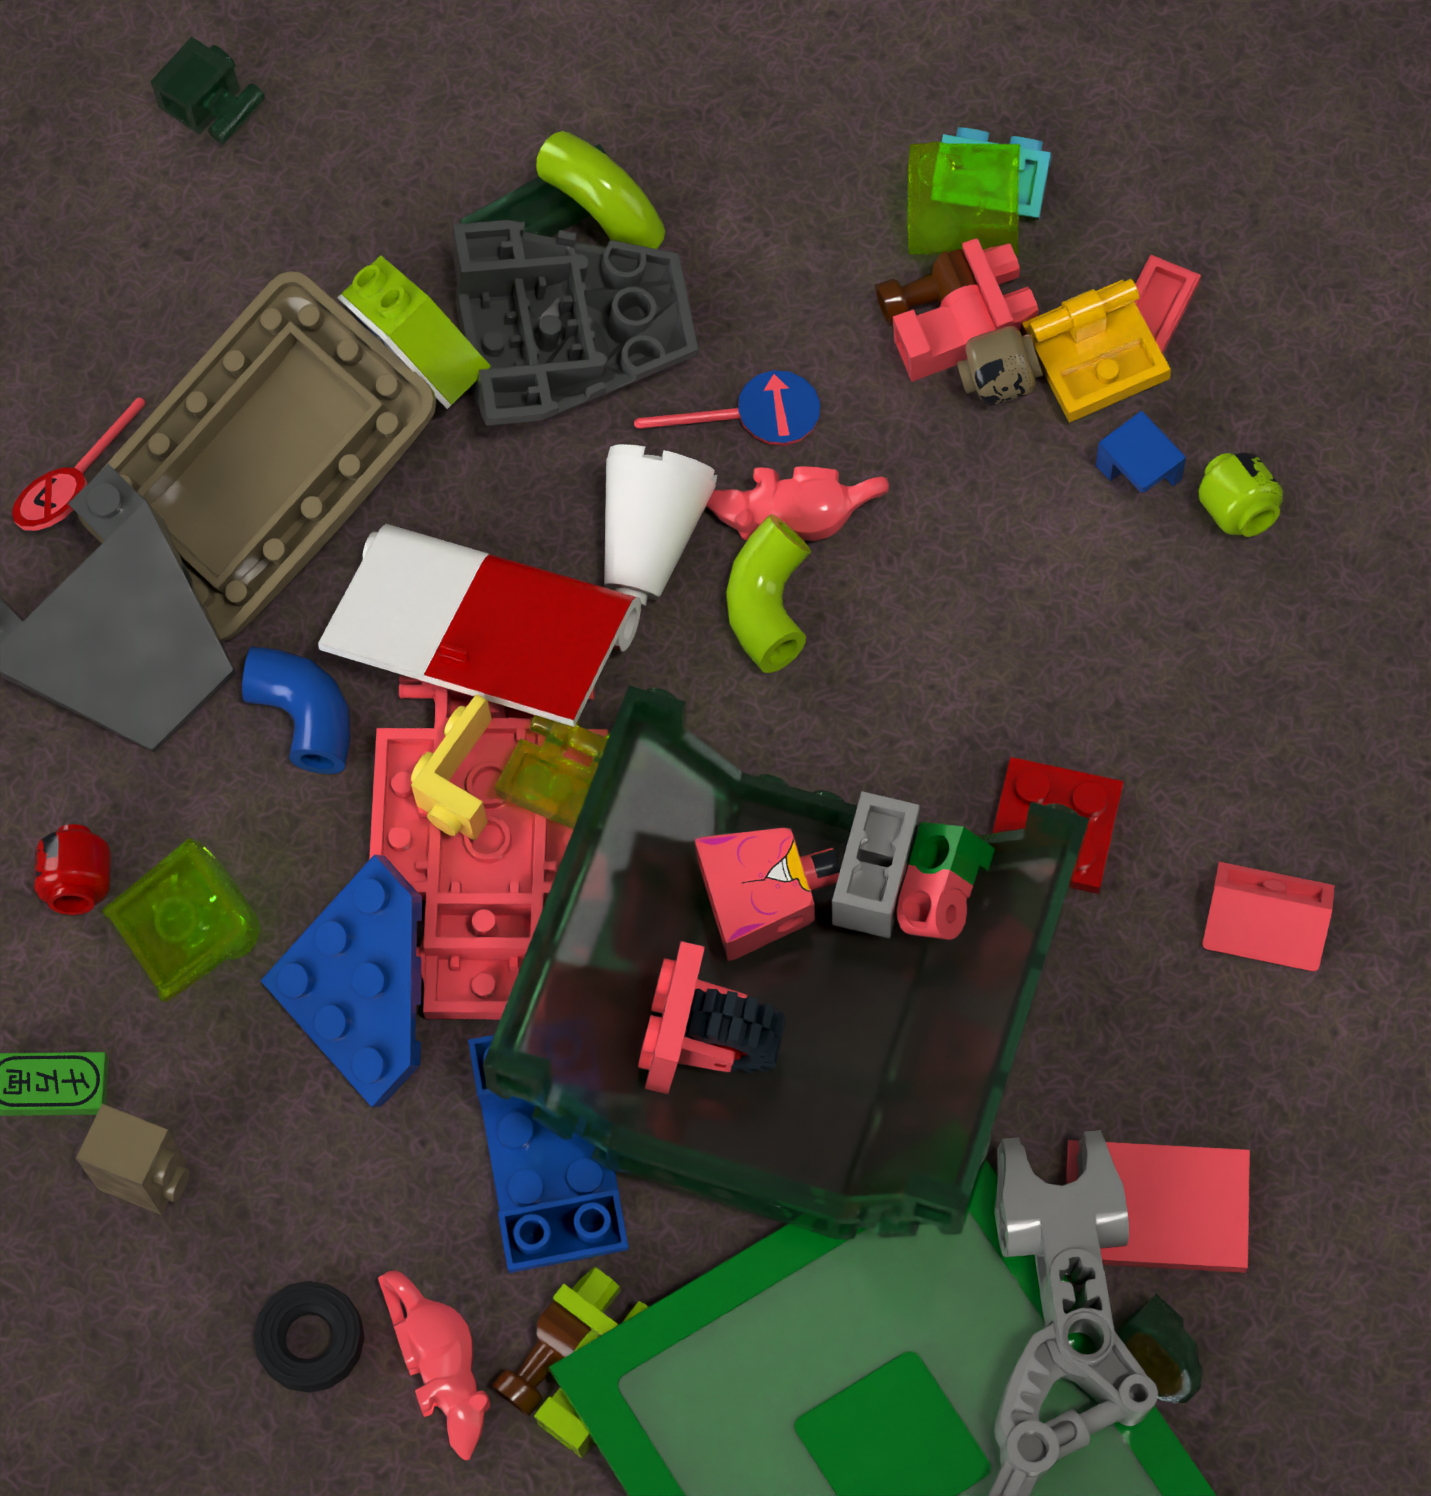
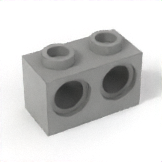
M861 791L832 899V925L885 938L891 937L897 914L899 895L919 830L920 805Z

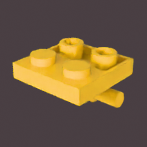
M1122 279L1097 291L1091 289L1063 301L1062 306L1022 323L1023 335L1031 334L1042 372L1069 423L1170 379L1171 369L1134 302L1140 299L1132 279L1126 281Z

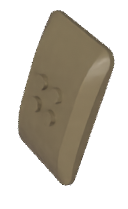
M289 271L279 274L267 284L104 467L109 464L164 519L179 556L186 565L193 580L192 583L204 608L207 610L221 641L224 642L233 639L256 618L318 553L386 476L434 415L436 408L435 393L423 378L415 371L413 372L387 346L315 282L300 272ZM78 514V518L83 526L103 544L105 541Z

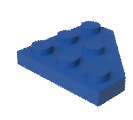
M373 855L260 980L371 1107H381L420 1066L421 1041H416V1005H421V957L416 956L417 921H422V896L384 855Z

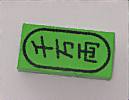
M105 1052L0 1053V1116L97 1115L102 1103L106 1105L109 1063L107 1054Z

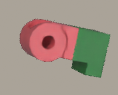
M921 822L898 899L897 919L901 929L907 934L945 940L956 938L961 933L966 922V901L970 897L978 870H989L995 848L964 826Z

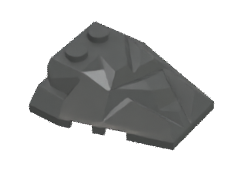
M510 220L453 225V255L457 278L456 305L461 333L491 365L489 369L479 370L478 379L471 386L473 402L475 406L480 407L481 416L487 426L542 421L697 356L698 345L679 253L613 240L609 241L607 247H600L575 242L576 233L559 230L557 238L524 232L525 223Z

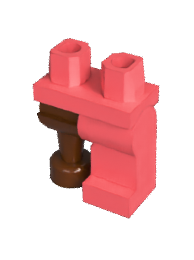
M978 238L962 243V249L950 252L946 250L940 254L933 265L932 273L902 287L895 279L875 284L876 297L881 312L888 326L893 325L894 342L911 382L956 366L958 361L967 359L965 347L970 338L1007 326H1014L1021 330L1023 322L1038 316V305L1029 287L1002 295L998 286L1020 277L1018 260L1010 243L983 250ZM938 301L940 305L939 308L917 316L914 309L909 311L911 307Z

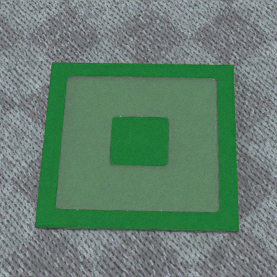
M959 1122L549 1366V1370L628 1496H988L1002 1467L1000 1463L1001 1449L994 1433L995 1421L1002 1396L1010 1375L1032 1335L1045 1328L1035 1255L1003 1256L994 1213L998 1176L962 1123ZM1066 1275L1061 1280V1282H1070ZM1074 1288V1295L1076 1300L1078 1293ZM1075 1303L1069 1312L1076 1310ZM1079 1332L1068 1334L1069 1343L1075 1351L1086 1355L1096 1353L1094 1342L1089 1336ZM1061 1379L1053 1384L1044 1399L1039 1411V1421L1045 1423L1071 1409L1081 1414L1099 1405V1403L1075 1382ZM1155 1405L1146 1418L1137 1425L1126 1426L1115 1422L1090 1435V1444L1056 1461L1049 1473L1041 1481L1036 1482L1030 1495L1216 1496Z

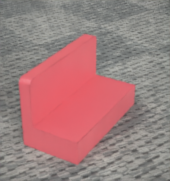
M1218 862L1202 945L1207 950L1308 971H1317L1320 967L1333 910L1335 885Z

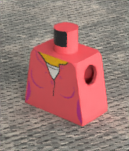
M789 828L715 835L695 839L697 862L727 961L744 956L811 924L815 920V908L811 891L837 884L840 868L833 848L800 857L793 833Z

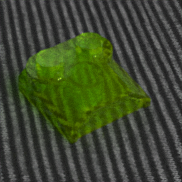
M939 141L925 144H910L907 202L908 254L940 255L946 250L950 252L962 249V243L978 238L983 250L1010 243L1015 255H1019L1018 219L1021 145L944 143Z
M193 838L187 839L102 909L104 915L112 920L159 991L157 995L161 1001L166 1003L226 959H237L249 953L255 946L259 932H261L256 913L227 870L200 841Z

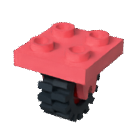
M681 941L676 960L664 958L655 990L651 1011L662 1013V1016L650 1015L639 1058L638 1068L649 1070L645 1089L668 1094L677 1064L723 1072H738L739 1069H743L747 1073H756L757 1070L763 1073L769 1072L770 1068L774 1069L777 1064L786 1024L784 1014L780 1010H774L775 1006L769 1003L758 1004L757 998L698 980L705 947Z

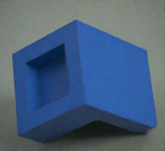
M1141 410L1099 442L1096 467L1109 481L1123 473L1138 491L1144 493L1164 478L1172 486L1179 483L1183 478L1186 456Z

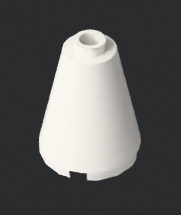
M618 444L610 447L606 459L604 586L608 589L639 597L641 608L646 607L647 600H658L716 487L717 475H714L715 470L710 466L677 453L663 450L662 457L644 455L645 446Z

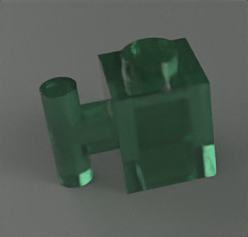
M192 36L150 81L159 108L200 135L215 117H218L210 126L208 132L221 144H225L266 97L262 90L252 83L236 97L235 95L240 91V87L234 70L236 65L233 59L216 45L207 47Z

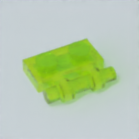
M534 715L530 724V730L546 737L541 747L520 738L494 787L496 796L602 842L627 793L626 783L610 777V774L616 768H619L636 776L642 767L645 755L627 747L626 740L611 733L603 737L580 727L579 720L575 727ZM570 747L593 757L590 766L587 767L564 757L563 754Z

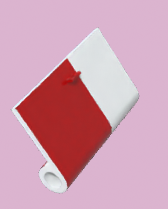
M385 524L378 532L373 531L367 538L363 550V560L318 645L319 650L467 695L475 696L478 694L487 701L575 727L612 649L624 652L631 644L640 619L641 601L636 596Z

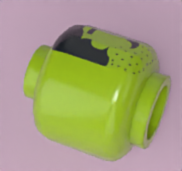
M1245 452L1237 454L1224 453L1214 458L1207 465L1205 476L1199 485V500L1226 534L1252 537L1266 531L1278 519L1280 515L1279 507L1283 500V490L1257 455Z

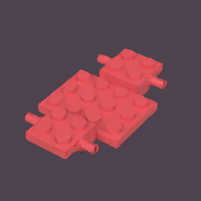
M400 675V699H434L435 724L434 728H377L369 860L373 855H384L422 896V900H426L424 936L420 947H416V956L421 957V976L424 981L423 1013L425 1019L543 1020L544 988L549 980L550 972L586 971V947H551L546 934V901H604L609 758L608 729H554L553 720L488 701L492 720L449 780V782L483 801L488 823L475 841L461 832H458L456 836H451L435 827L428 820V813L417 806L411 787L413 783L411 782V775L420 758L426 752L434 753L446 737L444 729L453 712L459 706L467 707L474 696ZM595 686L588 699H595Z

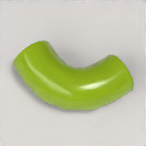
M560 131L554 133L544 142L536 162L538 176L543 181L561 190L585 208L600 224L610 240L653 249L659 248L665 236L664 224L643 190L619 165L606 154L570 132Z
M772 514L750 535L733 561L726 590L729 624L744 651L764 673H773L787 666L798 656L805 645L806 635L787 614L783 605L782 595L785 583L791 574L811 554V550L805 541L790 526Z

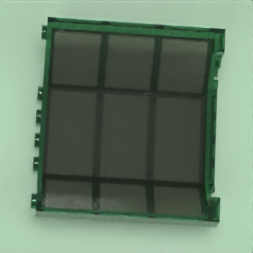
M629 685L484 1060L483 1068L486 1087L502 1099H511V1096L524 1099L535 1106L531 1118L562 1139H571L573 1133L595 1146L591 1158L607 1169L790 1224L837 1240L855 1239L858 1228L877 1227L875 1233L881 1238L916 1236L919 1225L937 1226V1230L943 1235L962 1234L1085 846L1090 818L1079 816L1073 809L1061 804H1048L1045 806L1031 802L1025 829L979 835L978 837L994 847L995 851L989 870H978L970 897L966 901L967 916L965 925L961 933L954 939L945 940L907 934L901 929L897 914L890 938L832 925V899L836 884L811 891L815 908V920L811 924L744 956L727 961L697 862L695 839L715 835L789 828L793 833L800 857L833 848L839 868L841 869L857 805L845 802L840 796L832 792L818 790L812 793L789 786L786 781L774 775L761 774L754 776L740 771L686 729V701L679 700L670 692L660 688L644 690ZM681 941L705 947L698 980L757 998L758 1004L769 1003L775 1006L774 1010H780L784 1014L786 1024L777 1064L774 1069L770 1068V1071L765 1073L759 1070L756 1073H747L743 1069H739L738 1072H723L677 1064L668 1094L645 1089L649 1070L638 1068V1063L650 1015L662 1016V1013L651 1011L655 990L664 958L676 960Z

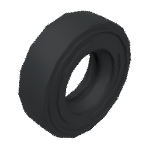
M312 1281L288 1285L271 1296L258 1315L254 1332L256 1354L268 1375L287 1389L307 1393L330 1389L348 1377L360 1360L365 1339L361 1316L349 1297L329 1284ZM310 1314L321 1316L329 1322L332 1328L333 1336L330 1346L325 1353L317 1358L302 1359L296 1357L287 1348L286 1336L289 1327L301 1316Z

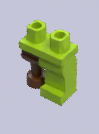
M593 1267L572 1289L563 1284L554 1295V1301L543 1314L541 1313L537 1322L538 1341L518 1372L515 1373L510 1369L504 1370L491 1388L529 1417L542 1400V1395L536 1388L549 1375V1366L619 1325L605 1315L604 1312L621 1292L620 1286L597 1267ZM638 1301L623 1322L647 1309L649 1306ZM561 1388L558 1389L552 1398L549 1396L534 1415L541 1428L581 1458L584 1457L594 1443Z

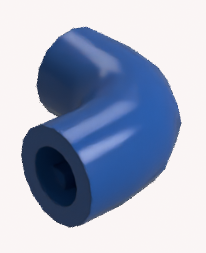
M250 647L243 672L242 695L244 702L274 706L284 709L291 715L294 721V735L289 759L294 765L306 771L319 774H335L343 771L351 740L350 708L335 679L309 658L280 649Z

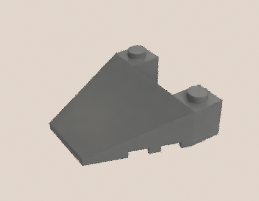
M108 464L68 503L105 542L25 620L0 596V677L155 752L236 671L207 610L204 608L192 583L193 580L186 565L179 556L164 519Z

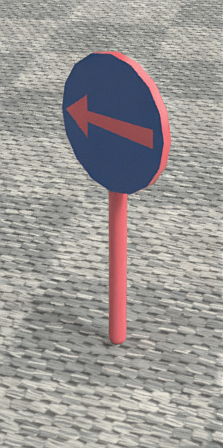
M772 370L758 374L746 383L739 396L738 408L642 417L635 419L634 426L637 429L740 419L743 427L755 439L769 445L786 446L801 441L813 431L820 417V401L815 389L803 377L789 371Z

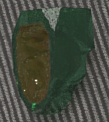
M1156 1293L1130 1315L1115 1332L1147 1376L1156 1384L1158 1399L1172 1403H1187L1199 1391L1202 1383L1203 1371L1198 1359L1197 1343L1184 1329V1319Z

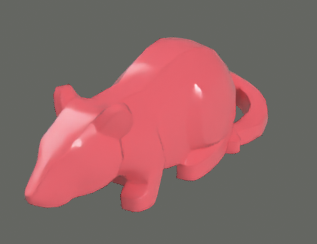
M806 466L795 467L792 479L780 481L779 474L774 469L759 467L755 468L753 472V479L757 482L756 488L749 491L734 489L714 490L706 507L721 522L736 529L744 540H748L757 527L772 514L790 526L803 540L817 541L828 538L840 530L853 511L862 504L889 492L888 478L881 476L865 480L854 486H846L839 483V472L837 470Z
M397 1270L387 1271L378 1277L410 1376L421 1373L424 1385L414 1388L423 1416L432 1415L434 1407L438 1406L447 1417L450 1446L463 1460H470L483 1432L485 1413L490 1408L489 1396L482 1390L477 1391V1382L472 1371L474 1355L470 1327L463 1316L452 1307L424 1298L416 1286L403 1273ZM400 1298L407 1312L406 1319L403 1314Z

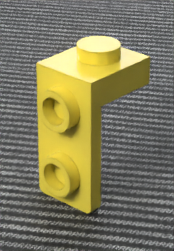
M478 694L474 696L467 707L459 706L453 712L444 729L446 737L434 753L426 752L420 758L411 775V782H413L411 787L416 804L428 813V820L448 835L456 836L458 832H461L474 841L488 823L483 801L449 782V780L492 720L488 701Z

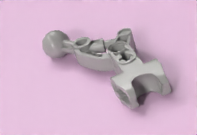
M1101 1130L1083 1132V1138L1079 1140V1152L1077 1155L1078 1180L1063 1186L1048 1184L1033 1173L1027 1160L1025 1148L1021 1144L1019 1137L1002 1139L997 1148L998 1180L994 1213L1000 1248L1004 1257L1035 1255L1045 1328L1032 1335L1010 1375L1002 1396L994 1428L995 1438L1001 1449L1000 1463L1002 1467L988 1496H1030L1036 1482L1041 1481L1049 1473L1056 1461L1090 1444V1435L1115 1422L1126 1426L1139 1424L1146 1418L1158 1399L1156 1384L1147 1376L1114 1331L1100 1249L1127 1246L1129 1240V1219L1123 1183L1114 1166ZM1064 1275H1070L1073 1284L1083 1285L1076 1300L1072 1284L1070 1282H1061ZM1075 1303L1076 1310L1069 1312ZM1079 1332L1089 1336L1094 1342L1096 1353L1086 1355L1075 1351L1069 1343L1068 1334ZM1061 1379L1075 1382L1099 1403V1405L1081 1414L1071 1409L1045 1423L1039 1421V1411L1044 1399L1053 1384Z

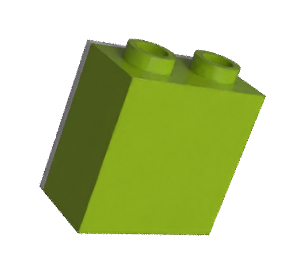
M381 255L371 265L360 270L355 276L353 283L337 297L367 330L429 384L435 393L436 400L446 409L477 381L479 370L491 367L433 300Z

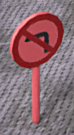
M141 397L137 398L74 468L63 467L49 471L28 485L21 492L13 506L12 516L16 525L23 530L37 531L51 527L65 519L74 510L68 503L87 485L86 477L83 473L145 406V400Z

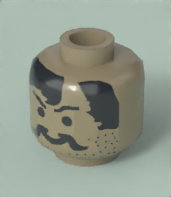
M1014 326L1003 327L970 338L965 347L967 359L957 362L966 394L977 391L981 401L989 406L1032 393L1036 385L1035 378L1043 376L1031 334L1022 336L1021 332Z

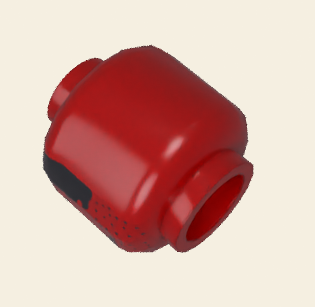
M68 824L61 826L56 832L48 834L39 841L35 850L33 885L37 896L47 903L50 909L61 914L80 915L89 912L95 905L106 898L110 890L111 850L103 838L92 833L86 826Z

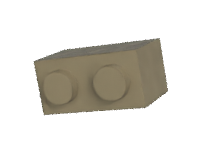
M103 1103L76 1156V1160L98 1190L160 1215H163L169 1201L176 1203L180 1199L189 1179L190 1171L185 1168L188 1161L168 1129Z

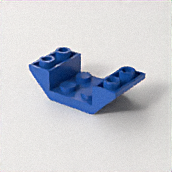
M586 1017L469 1039L468 1044L477 1096L482 1108L497 1193L498 1217L508 1273L629 1250Z

